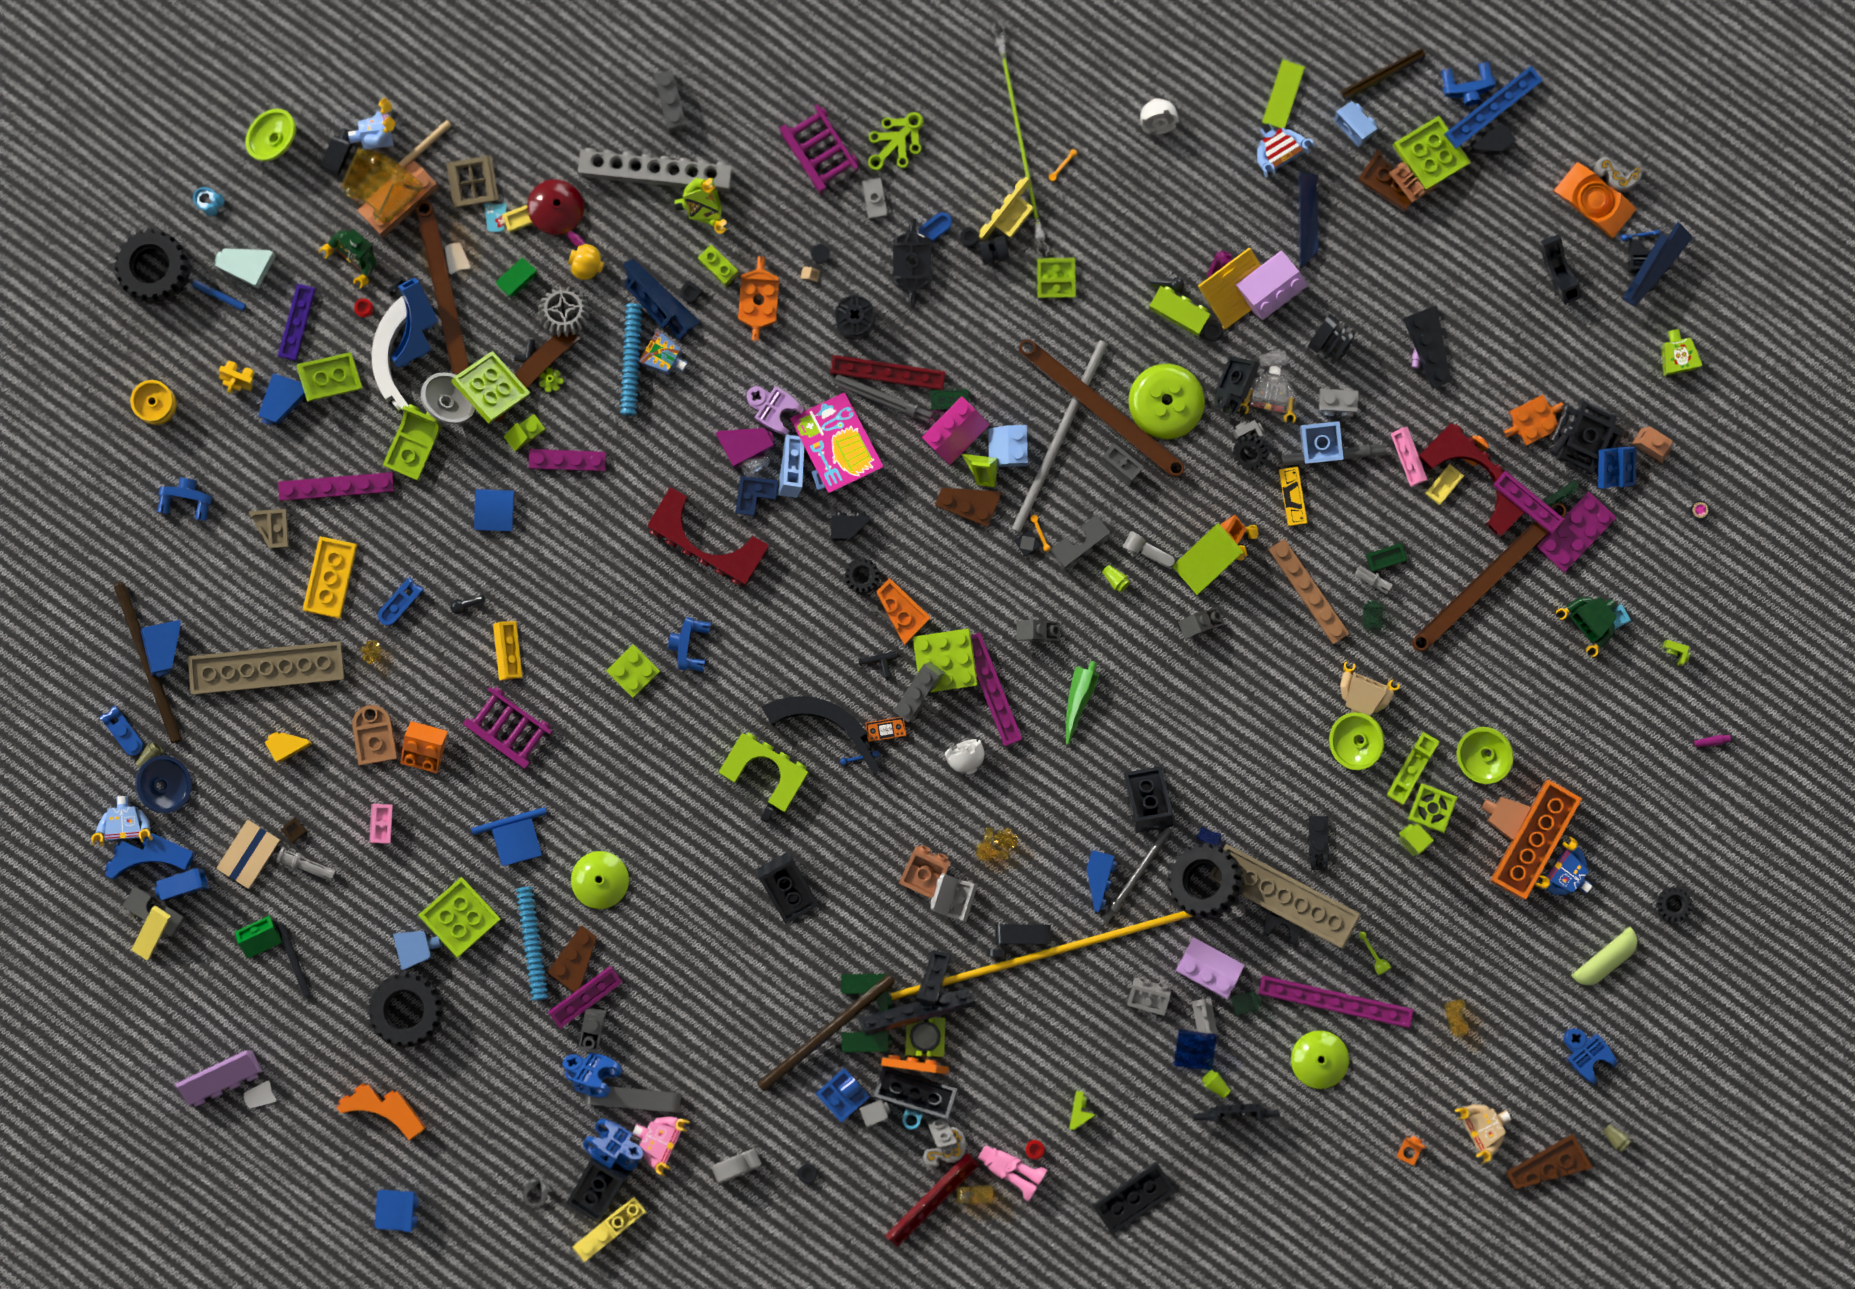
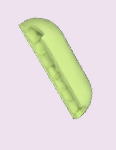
M1628 927L1571 976L1583 985L1599 983L1636 950L1637 936L1634 930Z

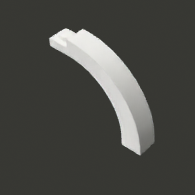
M400 297L383 316L375 333L372 347V366L376 383L387 402L395 399L392 403L398 411L403 408V405L409 406L393 381L390 367V356L394 340L406 323V307L403 297Z

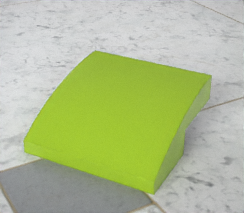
M1037 258L1038 298L1076 297L1075 258Z

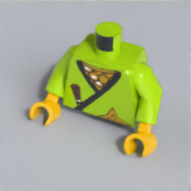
M701 178L693 179L686 186L683 199L675 200L676 210H687L690 219L709 224L714 227L717 233L722 234L727 230L724 227L726 220H719L722 206L713 178H708L707 180Z

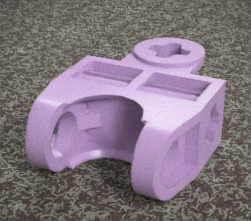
M758 386L750 388L747 392L749 405L758 410L755 420L768 429L785 436L790 431L783 426L780 420L781 414L785 411H796L801 414L804 410L792 396L777 386L774 387L771 393ZM759 393L760 400L756 399L755 401H753L752 395H757Z

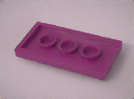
M1588 491L1565 515V520L1552 535L1548 533L1536 548L1564 573L1617 517Z

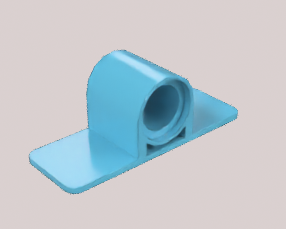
M906 1109L903 1117L904 1126L908 1129L917 1128L920 1124L922 1113ZM907 1116H916V1125L909 1126L906 1123Z

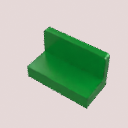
M522 257L496 281V285L512 299L538 275V272Z
M270 915L235 931L238 945L246 958H251L282 943Z

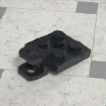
M1229 356L1215 390L1217 393L1213 406L1222 408L1226 414L1235 415L1243 401L1241 398L1246 399L1260 364L1253 360Z

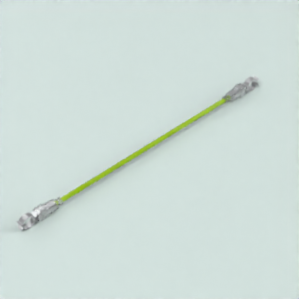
M993 31V34L997 36L995 37V44L1003 61L1025 174L1031 181L1006 61V39L1002 36L1003 32L1001 36H998ZM1030 184L1028 189L1031 203L1034 207L1035 240L1039 243L1038 246L1040 242H1043L1048 248V245L1044 243L1046 236L1040 219H1038L1032 184Z

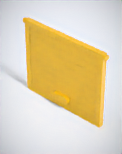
M1251 248L1245 250L1198 285L1221 322L1223 330L1251 311V308L1236 286L1237 283L1261 266Z

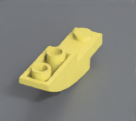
M633 1197L572 1248L582 1261L585 1262L646 1213V1211L636 1198Z

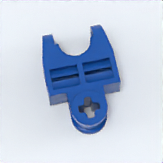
M1572 1028L1565 1032L1564 1042L1573 1052L1566 1060L1578 1074L1591 1084L1595 1085L1598 1082L1593 1071V1065L1597 1060L1607 1061L1613 1068L1618 1065L1611 1049L1598 1034L1588 1038L1580 1029ZM1572 1034L1578 1035V1042L1571 1041L1573 1039Z
M590 1052L587 1058L572 1054L563 1060V1067L566 1070L565 1076L569 1081L573 1082L575 1091L592 1097H607L610 1093V1088L602 1080L619 1077L623 1072L622 1067L616 1061Z
M607 1119L598 1120L595 1124V1129L601 1138L586 1137L583 1141V1147L586 1152L610 1169L614 1163H617L625 1170H634L638 1165V1160L643 1156V1150L639 1145L630 1141L633 1133Z

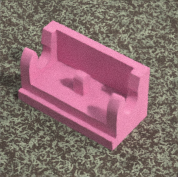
M371 805L369 843H390L392 805Z

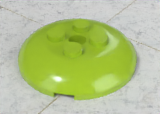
M1158 364L1143 371L1134 381L1129 393V411L1135 424L1152 437L1165 440L1176 439L1189 433L1200 421L1205 406L1204 392L1198 379L1187 369L1174 364ZM1164 396L1172 399L1170 405L1163 404L1162 398Z

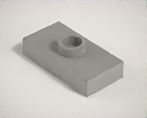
M881 178L862 181L868 219L886 217L887 211Z

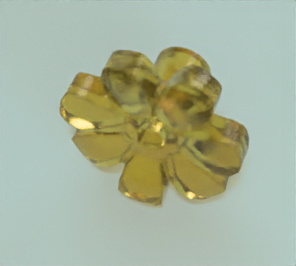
M369 640L366 642V646L361 647L360 651L364 654L362 657L363 661L373 664L374 660H380L381 656L378 653L381 652V646H379L378 641Z
M1005 828L1004 831L999 830L993 838V841L998 846L1004 845V849L1015 848L1018 843V836L1012 834L1010 828Z

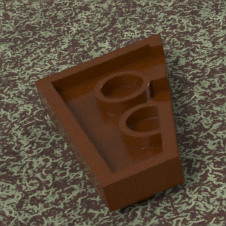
M1378 149L1357 181L1405 212L1411 200L1389 174L1393 170V166L1387 163Z
M942 488L935 507L988 528L1002 492Z
M581 925L547 973L573 992H576L581 988L597 936Z

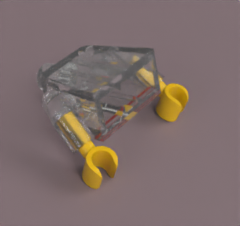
M1272 366L1269 369V373L1261 372L1260 377L1254 378L1246 399L1242 398L1243 403L1241 406H1246L1247 408L1245 415L1249 412L1248 403H1250V406L1286 413L1283 417L1285 423L1287 422L1288 415L1293 417L1292 423L1296 421V416L1293 414L1296 408V393L1292 385L1288 383V377L1280 375L1281 369L1279 367Z

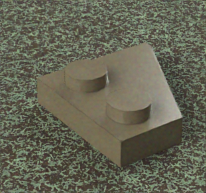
M287 509L249 511L250 517L270 549L289 548Z

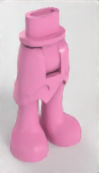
M985 1145L978 1159L985 1162V1166L988 1165L990 1171L995 1175L1019 1187L1023 1192V1198L1028 1202L1034 1195L1037 1186L1017 1176L1013 1171L1017 1170L1038 1185L1048 1171L1042 1167L1038 1169L1030 1168L1021 1163L1023 1160L1018 1159V1157H1014L1004 1151H996L995 1147L992 1149Z

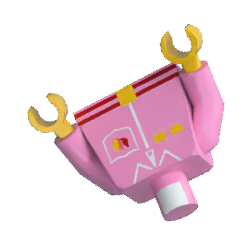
M668 1116L657 1118L654 1122L651 1121L648 1128L639 1124L636 1125L633 1135L642 1139L639 1146L643 1150V1157L658 1174L665 1176L662 1172L663 1169L667 1168L670 1170V1167L666 1165L681 1131L687 1132L683 1125L684 1123H689L688 1120Z

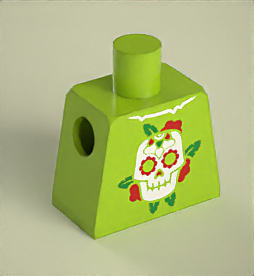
M1679 329L1669 331L1670 342L1662 345L1663 375L1669 376L1700 369L1702 362L1692 339H1681Z

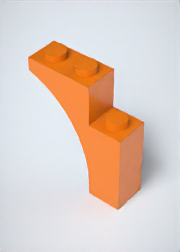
M362 1083L354 1089L356 1093L350 1097L346 1095L338 1101L340 1105L336 1107L340 1113L364 1110L382 1115L399 1127L408 1140H412L427 1129L400 1091H390L384 1096L385 1100L382 1101L371 1084L365 1085Z

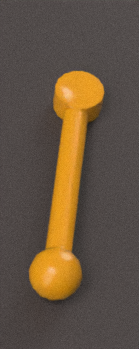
M1071 150L1070 155L1060 167L1049 175L1050 181H1055L1056 176L1072 157L1077 156L1076 150Z
M1032 515L1030 520L1036 526V529L1044 545L1043 550L1045 552H1049L1051 550L1050 545H1047L1041 528L1037 522L1038 517L1037 515Z

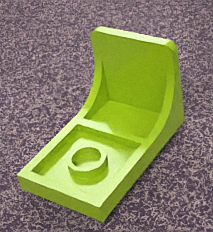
M409 404L408 407L403 405L402 421L383 466L418 481L443 425L428 412L424 414L420 411V408Z

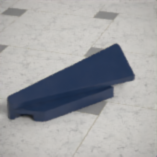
M1300 172L1298 176L1299 268H1303L1318 252V195H1315L1318 175Z

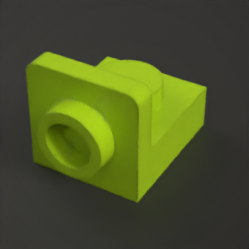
M1671 640L1664 641L1662 648L1667 650L1666 653L1674 656L1680 654L1677 665L1682 666L1688 662L1691 654L1688 651L1689 646Z

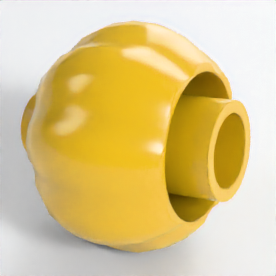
M584 244L578 246L577 251H571L568 265H572L570 271L576 278L588 280L593 278L597 272L601 273L604 262L601 261L600 252L596 247Z

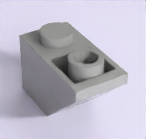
M881 1100L860 1108L866 1126L889 1118L887 1114L891 1113L886 1102L883 1103Z

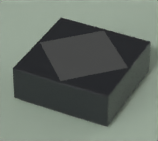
M1030 530L1014 540L1024 557L1041 546Z

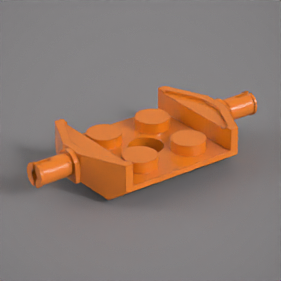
M761 256L757 257L756 270L741 275L738 320L752 327V341H755V336L756 341H760L761 328L776 323L779 277L764 269L766 257H762L761 262ZM755 296H763L764 302L761 305H756L753 302Z

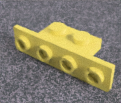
M1027 177L1017 182L1015 191L1006 196L1003 201L1004 205L1000 210L997 209L992 214V220L989 224H985L981 228L979 237L982 241L987 240L996 228L1012 238L1034 210L1033 206L1021 198V195L1032 183Z

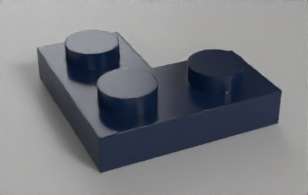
M740 476L735 514L755 516L757 498L776 500L779 481Z

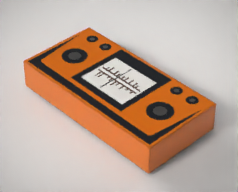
M902 717L865 723L868 742L906 736L904 719Z

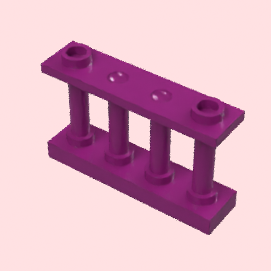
M818 104L814 106L815 115L794 128L790 127L788 129L786 124L779 128V132L821 195L826 191L825 185L832 178L850 167L856 173L859 162L854 154H849L827 120L829 115L823 107L820 109ZM819 120L823 122L827 128L826 130L803 144L797 143L795 140L797 134ZM832 136L837 145L815 159L808 160L805 155L807 150L827 137ZM841 151L847 161L823 176L822 174L818 176L815 171L817 169L816 166Z
M489 687L487 690L492 693V696L476 718L472 720L466 718L463 725L527 770L531 764L527 761L529 759L528 755L545 732L550 735L554 733L550 730L552 726L544 720L538 722L503 697L505 693L499 688L495 687L492 689ZM498 699H501L508 706L491 730L488 729L486 732L480 728L483 725L481 723ZM516 710L524 717L508 739L501 743L496 739L497 733L512 712ZM529 721H531L539 728L523 751H519L517 754L512 750L514 747L512 745Z

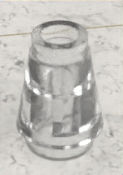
M1281 349L1259 355L1260 366L1283 368V366L1288 365L1286 350L1281 351Z
M766 454L745 460L741 465L743 474L748 478L755 477L770 464V459Z

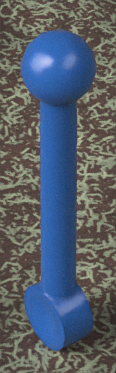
M1660 230L1633 235H1638V237L1659 235ZM1623 234L1621 240L1625 242L1631 239L1632 235L1627 236Z
M877 750L870 753L872 757L876 756L878 758L880 755ZM863 757L842 758L840 763L846 765L848 762L861 760Z

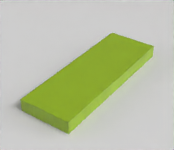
M1282 59L1262 124L1267 125L1270 123L1272 127L1278 129L1283 127L1285 129L1305 66Z

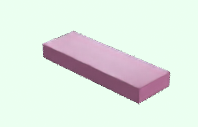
M1403 427L1391 433L1410 486L1413 487L1426 481L1427 477L1408 427Z

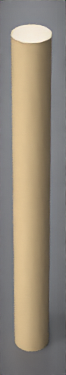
M446 120L399 162L391 172L395 176L400 173L452 125Z

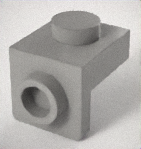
M1255 420L1248 424L1246 421L1235 426L1236 430L1233 432L1236 440L1241 438L1242 435H1247L1251 432L1256 433L1257 438L1260 435L1264 437L1263 434L1265 433L1260 423L1257 424Z

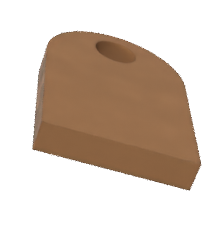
M367 705L359 709L352 721L359 766L397 759L392 722L389 714L383 708L376 705ZM368 710L375 711L376 716L373 720L366 719L365 714Z

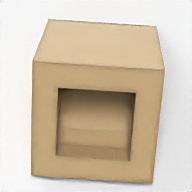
M803 267L800 278L818 282L820 271L812 267Z

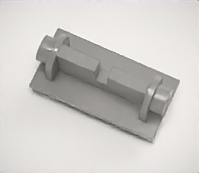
M1211 998L1192 1001L1198 1038L1205 1039L1218 1036Z
M940 1119L928 1122L927 1124L937 1148H941L943 1154L950 1155L953 1150L952 1145L957 1144L948 1121Z

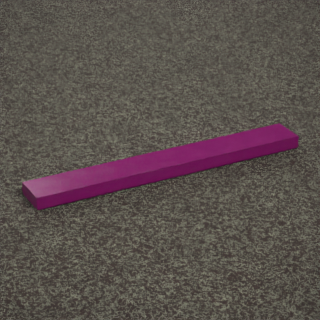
M1262 975L1258 992L1259 995L1410 1028L1414 1009L1264 975Z

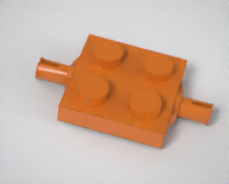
M1543 394L1509 411L1513 420V427L1503 431L1504 434L1512 431L1505 435L1506 438L1517 433L1526 446L1554 432L1558 425L1555 414L1562 410L1563 407L1557 408L1562 406L1563 403L1560 402L1551 407Z

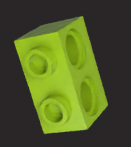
M712 245L698 257V261L725 288L739 275L738 270Z

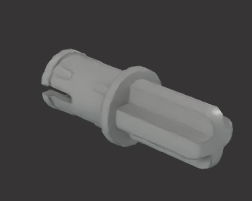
M1362 566L1358 567L1355 572V576L1367 582L1369 587L1373 586L1386 595L1393 585L1379 577L1378 573L1374 574Z

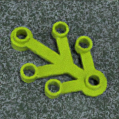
M909 113L906 118L902 119L886 117L882 120V127L885 130H890L893 126H904L900 132L878 133L873 131L869 134V140L873 144L879 141L891 140L879 155H872L869 158L868 165L871 170H881L883 161L897 146L899 154L897 165L901 169L908 166V159L906 158L905 137L910 132L912 139L910 152L913 155L921 152L918 130L923 126V117L919 113ZM915 119L918 121V123L916 125H912L910 123L911 120ZM890 121L891 125L887 127L884 125V122ZM875 134L878 136V139L872 140L871 136ZM918 146L919 150L915 152L912 150V147ZM904 159L906 164L900 165L899 161ZM874 161H878L880 164L879 166L875 167L872 165V163Z

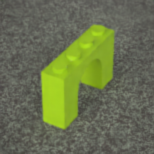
M748 732L746 735L742 733L718 773L736 783L747 764L752 760L768 758L774 761L780 769L781 776L779 784L768 803L786 812L809 774L806 771L807 767L798 761L796 764L789 761L791 757L783 752L777 754L773 751L774 747L766 742L763 745L756 741L757 737Z

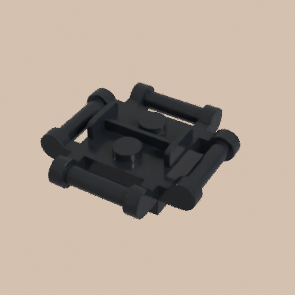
M1583 397L1579 403L1578 410L1568 405L1563 406L1561 410L1563 413L1549 441L1556 444L1561 437V429L1566 425L1569 416H1575L1571 426L1574 427L1576 435L1574 434V436L1567 440L1558 453L1556 460L1565 461L1592 475L1599 463V450L1606 449L1612 434L1614 437L1609 449L1617 448L1625 432L1614 425L1618 413L1607 411L1590 403L1588 399ZM1587 409L1589 411H1592L1604 418H1607L1608 420L1606 422L1596 416H1593L1585 412V410ZM1570 449V451L1591 459L1590 463L1587 464L1568 455V450Z

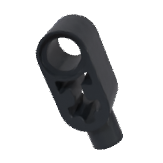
M342 128L339 137L336 135L332 137L321 162L322 169L336 175L341 174L353 145L349 141L348 132H351L350 130Z

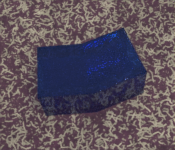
M1202 826L1196 838L1204 843L1219 846L1221 833L1211 832Z

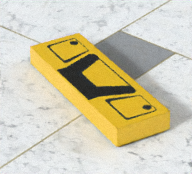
M1298 467L1280 469L1279 475L1288 527L1307 524Z

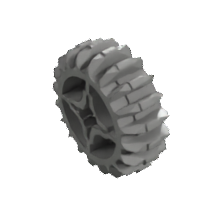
M561 286L557 292L555 289H552V294L546 292V298H542L541 304L538 305V317L540 318L541 325L544 324V329H550L551 335L557 332L558 337L561 333H564L567 337L569 332L575 335V329L581 332L582 326H586V320L589 319V307L587 306V300L583 299L582 293L577 295L576 289L570 292L569 287L566 291H563ZM562 307H564V311H566L565 317H563Z

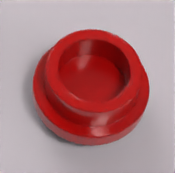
M359 299L354 305V311L359 317H368L373 312V304L368 299Z
M1032 1140L1026 1145L1025 1151L1029 1158L1039 1159L1044 1155L1045 1147L1042 1142Z

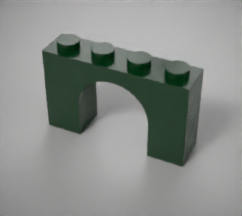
M841 974V994H865L888 974ZM887 990L876 999L880 1012L892 1009V997H888ZM888 1030L865 1036L864 1032L842 1033V1052H889V1048H892V1036H888Z

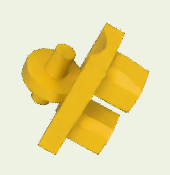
M230 360L224 367L220 366L219 379L223 380L222 385L228 387L227 393L232 394L234 390L240 392L242 388L251 392L254 370L244 368L242 374L236 372L238 365Z

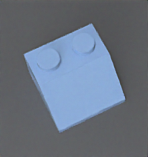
M1351 101L1336 112L1333 121L1360 147L1376 133L1377 124L1371 117L1367 118L1363 114L1364 110L1359 104H1354Z
M1340 421L1300 425L1305 464L1343 460Z
M1007 425L988 429L989 457L998 458L997 467L1027 466V425Z

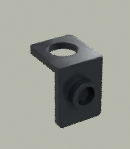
M401 276L389 288L387 293L393 296L399 289L398 286L407 282V280Z

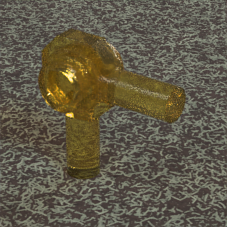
M986 827L984 840L977 845L976 856L979 860L989 861L993 857L1008 860L1009 852L996 850L991 843L994 828Z

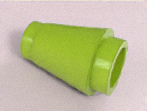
M1108 565L1102 571V574L1115 591L1118 590L1121 593L1130 584L1128 576L1111 565Z
M1211 1070L1202 1079L1206 1088L1222 1098H1225L1231 1091L1218 1072Z

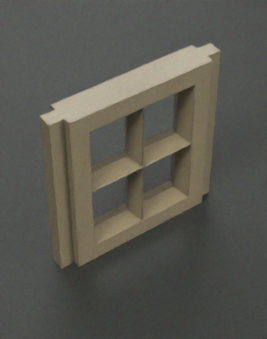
M491 156L446 163L454 208L499 201ZM482 164L484 178L474 180L472 166ZM468 167L470 181L460 182L458 168ZM485 182L487 196L477 197L475 183ZM471 184L473 198L463 200L461 186Z

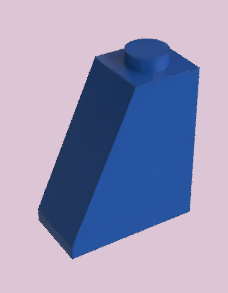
M273 373L258 417L262 419V423L273 426V423L279 425L306 397L302 383Z
M180 620L142 628L141 635L151 676L163 677L171 671L181 625Z
M196 868L156 881L155 893L157 898L167 901L209 889L205 871Z

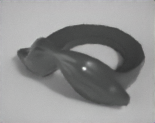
M540 1179L524 1180L526 1184L523 1191L524 1201L531 1207L544 1205L548 1194L553 1192V1190L550 1189L545 1181ZM537 1183H540L542 1200L539 1203H532L527 1197L528 1191L536 1186Z

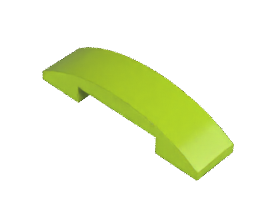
M1422 732L1386 796L1404 805L1440 741Z

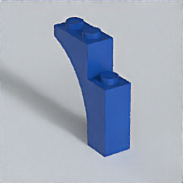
M415 277L398 286L406 307V327L399 346L390 356L392 362L397 367L407 366L411 360L424 357L431 350L422 330L430 329L435 325L434 323L438 322L420 282Z
M151 833L153 840L150 841L146 837L143 843L144 849L126 841L118 843L113 852L115 854L113 860H110L106 865L105 871L107 872L105 876L116 880L126 870L148 862L169 863L188 871L196 853Z

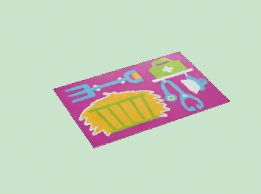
M845 392L790 418L828 493L884 467Z

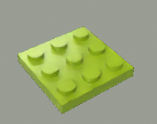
M1440 116L1427 122L1392 145L1403 162L1408 165L1407 167L1411 173H1414L1413 177H1417V181L1425 187V191L1471 163L1459 146L1455 149L1444 134L1448 131V128Z
M493 351L451 380L453 385L488 423H491L530 394L527 388Z
M970 628L913 637L917 672H919L923 664L931 662L945 672L937 687L931 692L978 686Z
M462 877L418 915L456 958L460 957L500 921L498 915Z

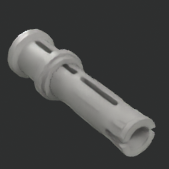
M285 847L281 848L276 863H284L291 866L294 870L298 868L329 881H332L336 872L335 869L302 857L301 853L295 854L290 852Z

